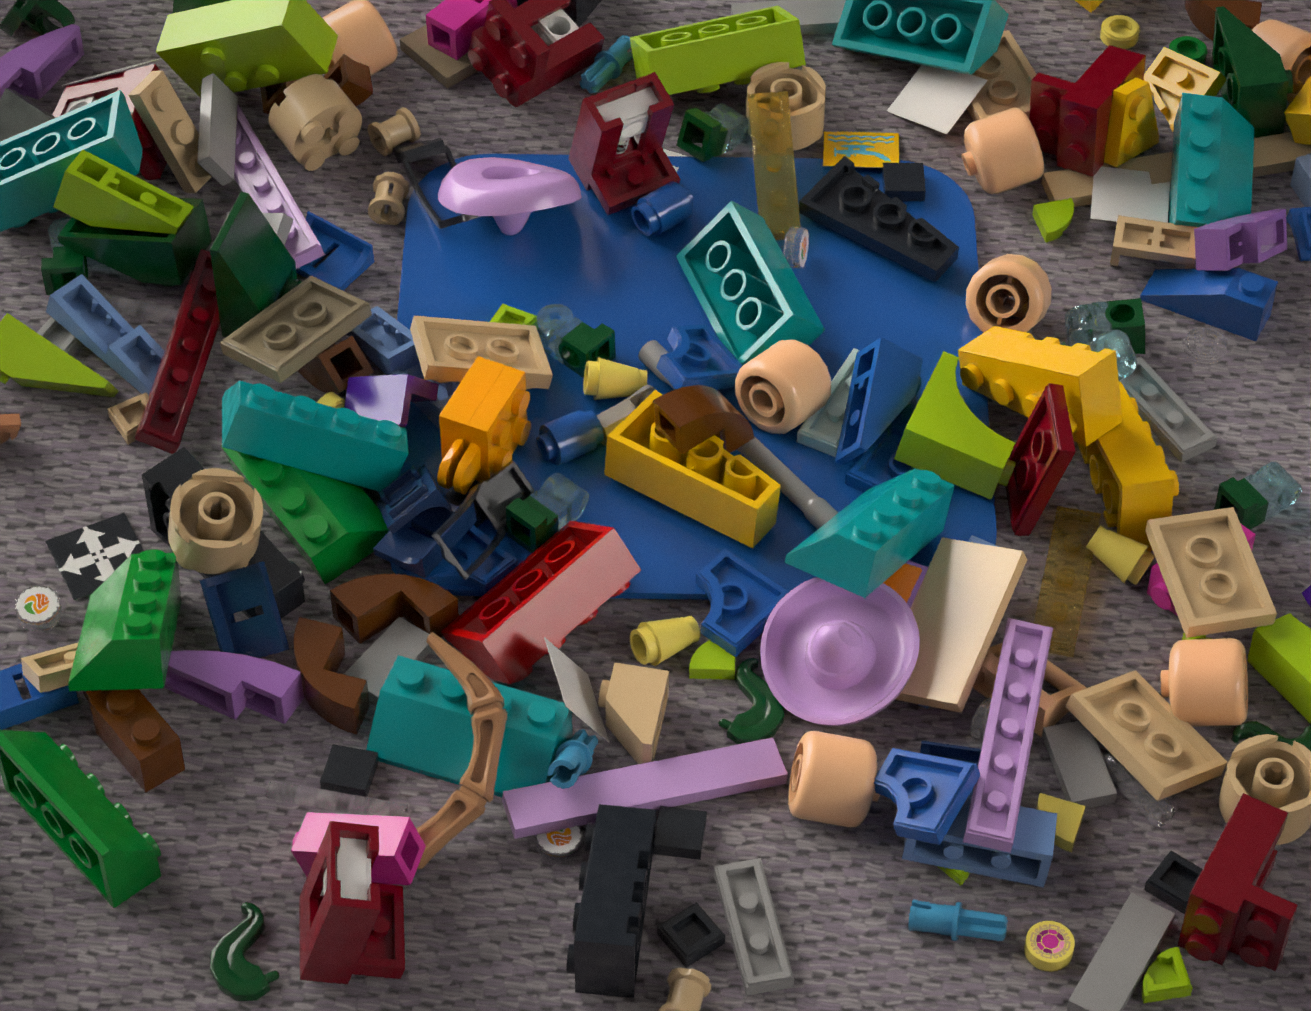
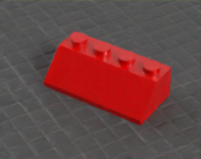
M570 520L444 628L441 633L447 641L471 660L490 679L507 684L516 683L526 678L532 672V665L545 654H549L544 638L559 649L565 643V637L577 626L584 625L595 618L598 614V608L609 598L616 597L627 590L631 584L630 580L641 569L614 527Z

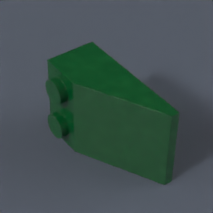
M1224 6L1216 7L1212 67L1221 72L1227 80L1220 89L1221 97L1254 127V138L1282 134L1284 123H1287L1284 113L1289 106L1287 94L1293 93L1291 70H1285L1280 54Z
M240 192L210 248L222 337L229 336L302 283L301 280L297 279L296 263L250 194Z
M179 198L193 205L194 208L176 234L94 227L71 218L57 236L60 244L142 283H155L163 286L181 285L193 269L200 250H206L212 242L203 199Z

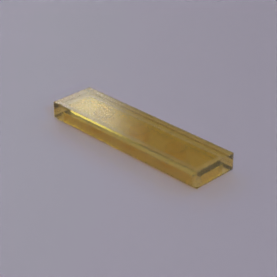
M788 91L748 94L758 215L764 218L775 240L801 238V225Z
M1057 506L1034 618V624L1053 628L1049 653L1074 658L1093 559V552L1087 549L1086 546L1099 528L1101 513Z

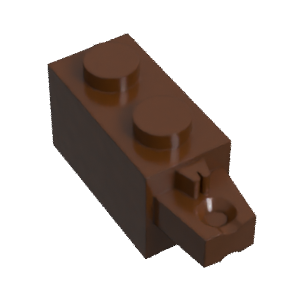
M139 689L83 691L91 707L96 733L145 793L185 770L179 736Z

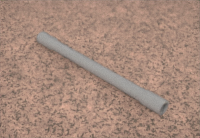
M656 340L647 342L639 352V360L661 381L668 383L675 390L656 368L660 356L669 352ZM755 436L754 439L737 449L747 460L781 485L780 491L804 513L805 518L817 529L838 514L825 499L818 497Z

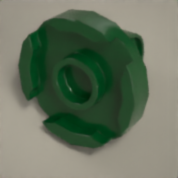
M16 0L0 23V29L11 37L23 21L39 34L44 35L50 31L62 28L54 25L48 17L56 19L63 27L75 24V18L72 12L57 0Z

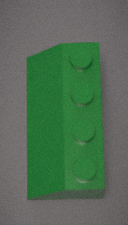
M221 445L234 471L243 476L244 482L253 490L256 489L262 499L263 508L324 584L334 580L374 552L373 548L390 531L380 510L360 486L227 449Z
M151 549L140 554H131L91 594L68 682L69 691L164 688L181 605L179 566L174 553H165L161 550Z
M0 730V772L5 789L113 908L161 877L158 863L161 851L155 840L147 832L140 834L133 827V821L124 806L119 802L112 804L105 797L104 788L99 780L92 773L85 775L78 768V762L74 754L65 744L58 746L46 732Z

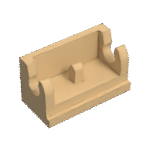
M1118 215L1110 265L1118 266L1120 255L1183 264L1185 269H1192L1196 260L1194 229L1198 227L1174 225V223Z

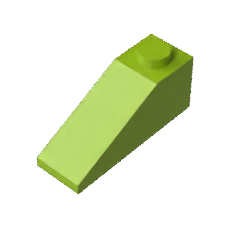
M83 149L65 170L53 206L89 226L176 234L194 208L193 205Z
M6 313L1 320V383L6 385L8 380L12 379L25 387L114 397L119 392L108 380L9 313Z

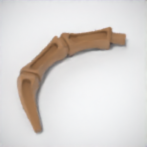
M433 632L429 634L426 642L458 680L467 696L468 711L470 714H473L471 725L474 741L469 767L460 779L459 790L456 789L451 794L444 806L433 817L416 828L426 846L417 870L423 869L451 839L484 814L486 809L484 806L487 802L491 803L494 799L498 762L508 715L506 709L503 708L504 698L492 681L471 660Z

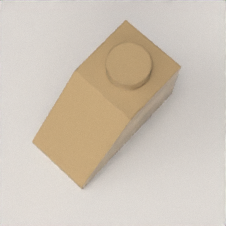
M614 662L611 679L602 680L598 706L606 708V726L638 764L653 762L669 698V671Z

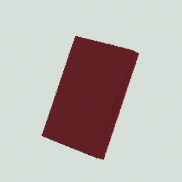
M1048 383L1009 458V460L1016 462V466L1005 488L1014 535L1030 536L1076 453L1064 387L1060 384Z

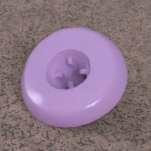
M495 157L469 159L457 164L443 178L438 192V200L441 205L453 212L473 216H493L501 232L505 235L519 233L532 211L566 205L582 198L579 184L567 172L526 161Z
M815 577L803 582L779 600L769 615L761 639L762 670L775 698L786 710L795 716L823 726L855 724L867 720L884 710L904 689L913 673L918 658L920 645L919 629L908 604L896 591L886 584L882 583L866 598H863Z

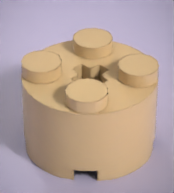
M789 62L771 63L756 70L751 76L746 92L745 126L750 137L758 144L766 147L768 152L776 155L805 148L821 139L823 136L826 85L823 78L815 70L802 65V70L789 68Z
M313 74L295 81L283 91L286 98L280 106L274 103L270 110L269 125L296 161L302 164L308 171L318 169L322 166L325 159L337 153L344 156L349 155L359 146L360 140L357 136L362 126L361 113L332 78L329 80L325 79L321 74Z
M221 468L200 470L192 474V478L182 486L180 484L172 495L168 527L169 544L178 564L185 569H193L200 573L212 575L223 574L246 567L259 544L263 517V503L260 494L256 489L253 490L244 482L243 476L234 471Z
M1258 735L1244 740L1232 752L1227 763L1219 795L1220 812L1225 822L1228 823L1243 793L1288 812L1286 824L1276 845L1286 844L1301 837L1311 825V751L1296 741H1293V745L1277 741L1278 736Z

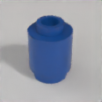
M670 181L640 198L637 205L632 208V218L642 234L646 236L652 234L660 235L692 216L694 199L686 186Z
M576 410L541 425L539 436L536 437V444L543 459L546 461L550 460L558 466L595 450L597 444L603 442L604 432L598 417L593 411L587 410L582 412L581 410Z

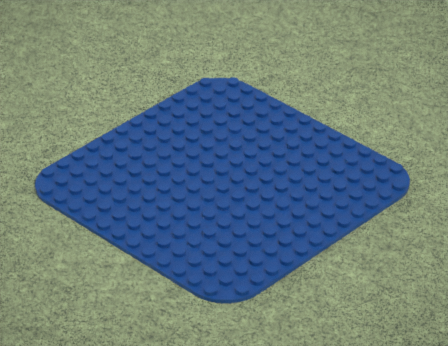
M477 154L455 159L456 165L475 158L515 159L559 169L574 177L580 187L582 196L580 200L553 208L532 211L523 229L515 235H505L502 233L493 216H482L439 229L427 214L415 190H413L407 207L397 321L409 330L413 316L490 322L502 303L540 317L538 333L553 376L549 389H526V391L530 392L527 420L531 422V430L525 444L522 446L518 445L513 452L512 461L516 463L539 496L536 500L558 515L559 530L570 520L615 528L641 571L630 580L631 584L627 590L612 598L709 600L707 594L696 584V573L724 548H727L789 591L803 582L816 577L785 563L786 555L818 529L805 518L804 513L781 491L776 524L754 548H751L604 475L606 445L604 446L602 443H598L595 450L558 466L550 460L546 461L543 459L536 444V437L539 436L541 425L576 410H581L582 412L591 410L595 415H598L628 398L619 397L594 400L593 395H584V378L563 364V359L558 349L559 344L562 343L561 338L581 322L586 323L593 329L601 323L615 331L616 358L612 361L635 367L639 370H647V385L653 386L662 395L674 389L668 383L661 381L639 360L638 355L641 348L647 342L656 340L669 353L673 352V348L667 338L671 328L675 326L706 324L718 338L676 255L730 201L762 216L825 328V331L809 346L820 355L827 365L831 381L853 348L862 350L881 337L923 359L920 372L922 379L921 387L916 396L893 422L904 427L907 426L943 351L959 357L958 350L983 334L970 319L966 308V289L972 276L978 271L975 216L972 204L966 193L955 181L940 171L923 165L926 189L925 201L902 202L907 205V212L915 219H925L959 247L958 259L936 282L798 213L799 201L833 168L823 166V159L712 157L710 160L702 162L695 157L667 156L671 164L679 168L677 170V174L681 179L679 185L686 186L693 196V213L690 218L660 235L652 234L650 236L642 234L633 221L631 211L637 204L607 215L593 189L586 191L568 159L569 155ZM899 160V163H915L910 161ZM449 162L432 170L418 183L430 206L441 220L462 215L447 209L438 200V192L442 180L451 170ZM854 167V170L863 177L868 174L879 183V190L884 193L883 168ZM807 229L809 236L806 262L802 268L799 259L800 243L803 232ZM958 360L956 382L960 395L971 412L989 427L988 399L986 396L962 384L960 362ZM735 388L717 389L748 420L739 406ZM410 402L408 422L406 427H402L407 429L409 454L399 476L412 466L418 469L425 464L437 480L439 465L442 462L440 430L413 402ZM748 420L753 429L754 436L818 497L825 499L838 513L863 494V492L845 484L846 473L861 454L849 462L840 465L835 462L836 457L797 442V433L803 423L788 433L771 434L759 429ZM736 449L730 454L736 456L740 455L741 453ZM955 485L944 530L909 561L929 567L941 538L968 542L973 535L996 545L997 528L994 495L990 500ZM441 487L445 494L450 490ZM487 518L478 527L480 531L492 540L497 533V530L493 528ZM525 527L524 533L530 537V530ZM411 528V530L416 531L422 535H425V533L414 528ZM507 533L499 543L503 549L518 560V565L532 554L509 538ZM449 585L442 587L456 596L484 595V593L467 586Z

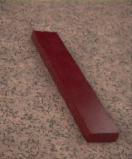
M201 249L196 258L134 438L170 454L175 453L180 446L220 325L211 255L206 250Z

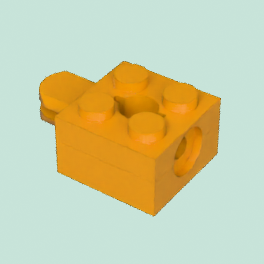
M480 356L476 358L439 415L442 462L439 465L437 482L440 487L446 489L453 487L455 492L465 495L474 480L480 482L490 478L503 466L512 461V454L518 445L522 446L525 444L530 434L531 422L527 420L530 392L526 391V373L524 371Z

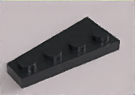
M846 156L799 201L798 213L933 282H936L958 259L959 247L925 219H915L907 212V205L897 197L889 198L879 190V183L868 174L863 177L854 170V163Z

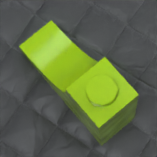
M943 351L904 430L894 459L919 470L932 471L947 482L991 500L998 484L1007 487L1016 466V462L1009 460L1015 442L994 432L971 412L961 397L956 382V367L959 357Z
M1289 613L1275 619L1272 625L1259 626L1254 629L1247 661L1311 724V628Z

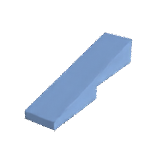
M83 274L52 293L49 297L46 313L141 394L147 392L149 396L164 350L141 325L133 329Z
M380 307L372 308V315L346 334L348 337L353 336L360 349L385 375L409 374L424 379L411 331ZM428 380L439 384L437 401L413 402L439 430V415L461 382L439 383Z

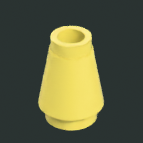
M599 357L597 361L586 362L583 392L584 395H593L594 400L629 397L647 385V370H639L635 367Z
M1101 525L1086 546L1123 583L1128 580L1134 585L1138 584L1155 558L1154 554L1147 551L1148 545L1109 529L1107 530Z
M692 616L641 622L638 628L630 633L632 652L638 662L643 665L651 663V665L656 666L700 640V628Z

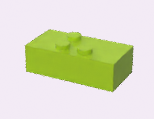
M231 0L167 15L156 53L201 98L202 79L212 73L233 93L298 80L313 74H327L338 35L306 0Z
M778 5L630 37L636 79L656 72L669 95L695 89L698 93L713 92L720 89L719 84L732 81L737 85L749 84L751 76L756 70L771 63L789 62V68L806 65L800 21Z

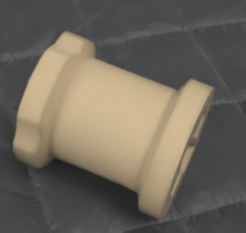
M404 107L398 109L396 115L382 123L375 121L368 125L371 143L383 156L391 154L394 147L408 140L410 142L417 141L421 135L414 115Z
M384 172L376 176L373 182L375 198L369 204L368 215L377 224L397 225L404 218L405 208L402 203L409 193V183L401 174ZM390 184L394 185L392 193H388ZM385 205H390L388 214L384 213Z
M682 967L672 969L667 979L670 990L666 1004L662 1005L658 1011H700L703 997H706L711 990L709 977L695 969Z

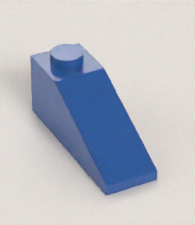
M1196 268L1155 269L1140 298L1144 302L1257 341L1271 315L1278 281L1241 268H1232L1228 271L1196 270Z
M882 337L857 352L835 459L836 463L843 465L866 452L916 396L922 383L920 372L923 359Z

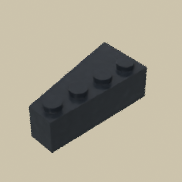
M182 447L141 474L151 530L169 547L168 527L172 495L180 484L182 486L192 478V474L204 470L185 447ZM260 531L257 550L247 566L265 562L282 619L305 602L303 588L305 578L300 568L293 561H288L266 535ZM198 572V573L201 574L205 579H206V578H209V577L216 576V575H212V574H205V573H200V572ZM262 605L242 611L248 618L264 614Z
M599 804L596 822L587 823L585 851H590L588 862L581 863L579 891H583L581 903H575L573 932H575L574 944H569L566 973L575 974V993L634 998L653 859L656 809Z

